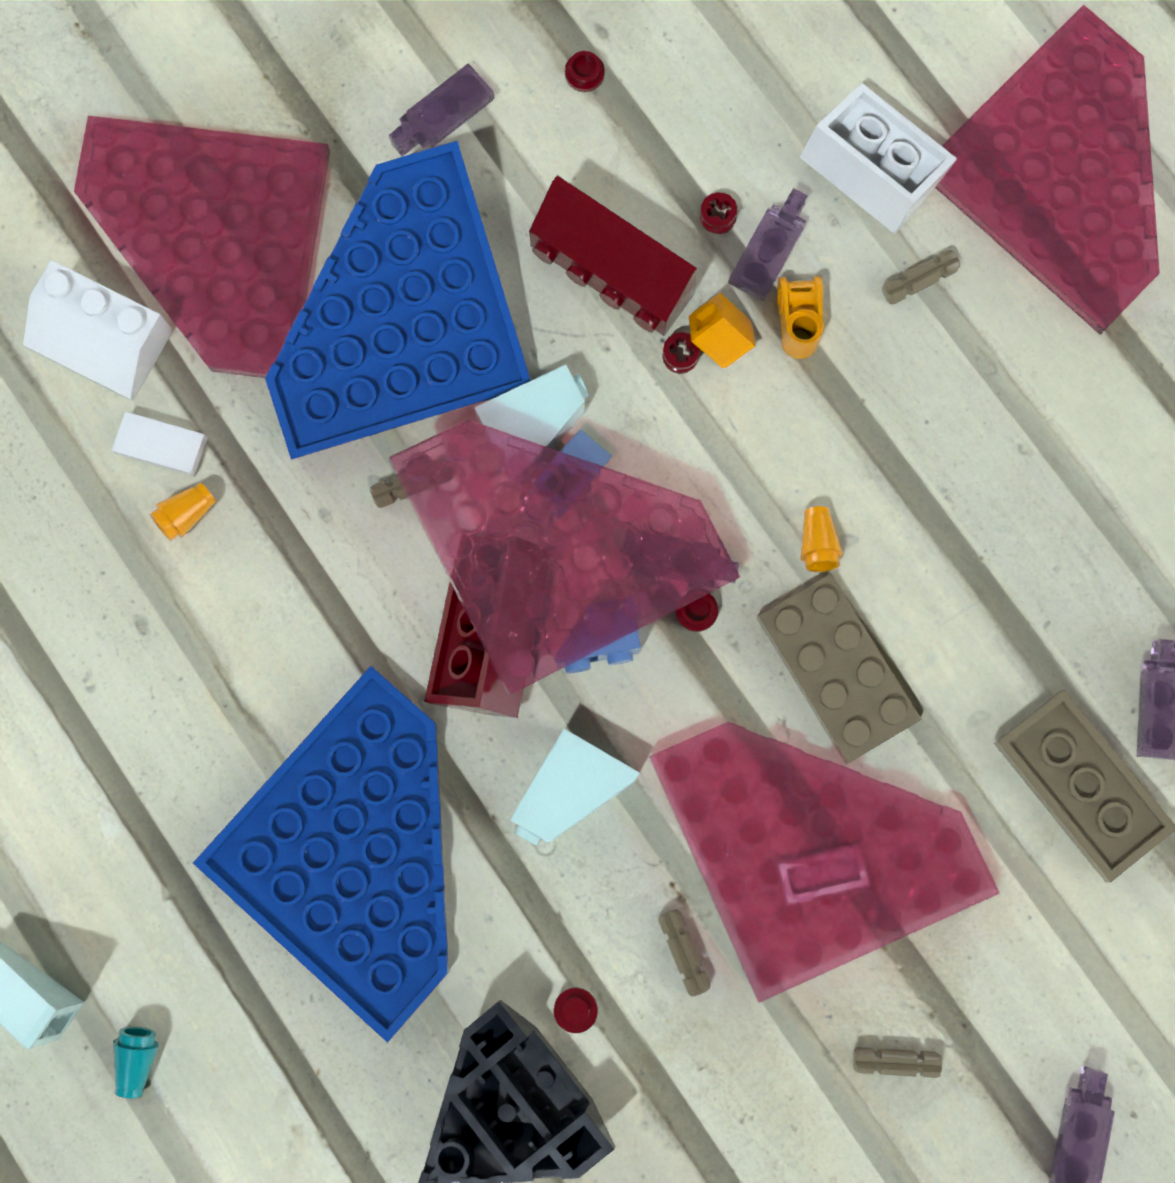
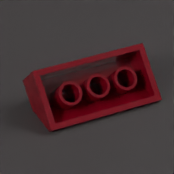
M557 175L554 178L529 230L532 252L543 262L550 265L554 262L565 269L566 275L581 287L589 285L598 291L600 298L608 306L616 310L623 308L634 316L633 320L644 330L651 333L655 330L665 336L692 299L697 268Z
M459 537L424 702L485 715L518 718L545 581L548 575L551 550L517 537Z

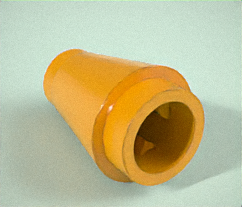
M200 482L195 487H191L155 504L157 509L150 513V517L165 537L172 541L177 536L183 538L210 507L216 503V500L204 484Z
M824 506L808 508L804 511L800 559L805 562L806 570L811 572L834 570L840 566L839 558L843 556V552L829 508Z

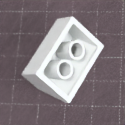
M863 83L816 125L800 156L804 162L893 233L917 211L957 160L955 156Z
M50 260L29 297L23 345L51 361L133 401L173 330L161 314Z

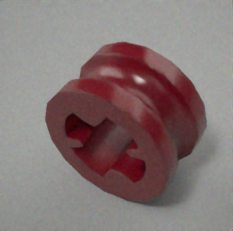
M721 192L708 195L701 204L700 220L703 227L713 234H724L734 227L737 216L735 200L730 195ZM717 206L720 211L727 209L725 219L721 220L718 216L710 217L712 215V207Z
M674 333L664 343L663 363L673 373H688L698 363L700 348L691 342V335L689 333ZM677 345H685V351L692 353L693 356L687 355L686 361L679 362L677 361V355L670 354L669 351L673 350L675 352Z

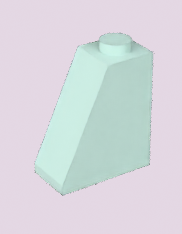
M566 364L475 407L477 419L513 491L520 489L585 413L584 398L589 396L580 375L572 376Z
M563 729L510 819L518 825L514 833L535 846L538 845L541 839L550 843L636 781L639 772L568 730Z
M0 942V1024L27 1049L59 1040L85 1002L3 942Z

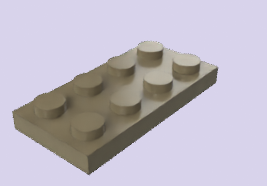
M831 573L758 615L757 620L845 764L852 762L922 720Z
M1065 690L1056 693L994 742V745L1105 882L1115 880L1175 831V824Z

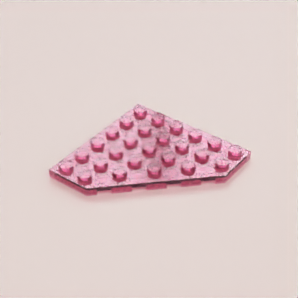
M1083 5L942 145L957 160L935 188L1101 335L1160 274L1144 56Z
M88 116L74 193L211 372L259 378L266 377L271 365L280 353L285 343V338L298 313L306 302L330 156L328 144Z
M467 420L389 457V462L508 696L740 578L701 500L486 425Z
M729 721L649 756L650 762L758 1003L1000 894L962 812L951 807L934 803L919 797L915 793L867 777L858 771L830 760L813 756L799 748L773 738L764 737Z

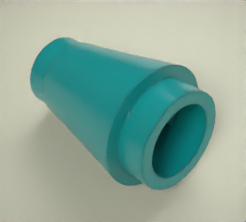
M125 1027L119 1030L118 1038L113 1040L116 1096L133 1099L143 1095V1088L145 1087L159 1043L155 1041L156 1032L154 1030L143 1027Z

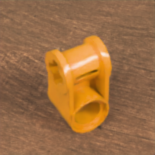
M814 276L812 280L787 281L786 277H779L777 282V307L780 315L783 350L792 358H808L816 351L824 328L822 277ZM804 329L810 333L812 338L807 340L799 339L793 334V331Z

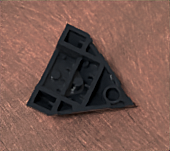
M499 1000L463 1031L458 1056L448 1081L431 1138L429 1153L418 1183L530 1182L534 1181L535 1178L550 1177L575 1179L580 1178L615 1150L616 1146L592 1097L538 1028L502 1000Z

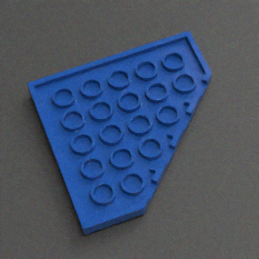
M458 141L375 165L360 199L351 211L333 251L325 261L307 301L298 313L285 338V343L265 377L291 460L490 400L531 381Z
M370 666L196 858L193 864L387 1043L449 973L437 725Z

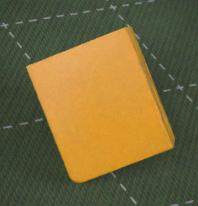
M718 293L689 315L691 342L721 368H727L756 347L752 321L722 293Z

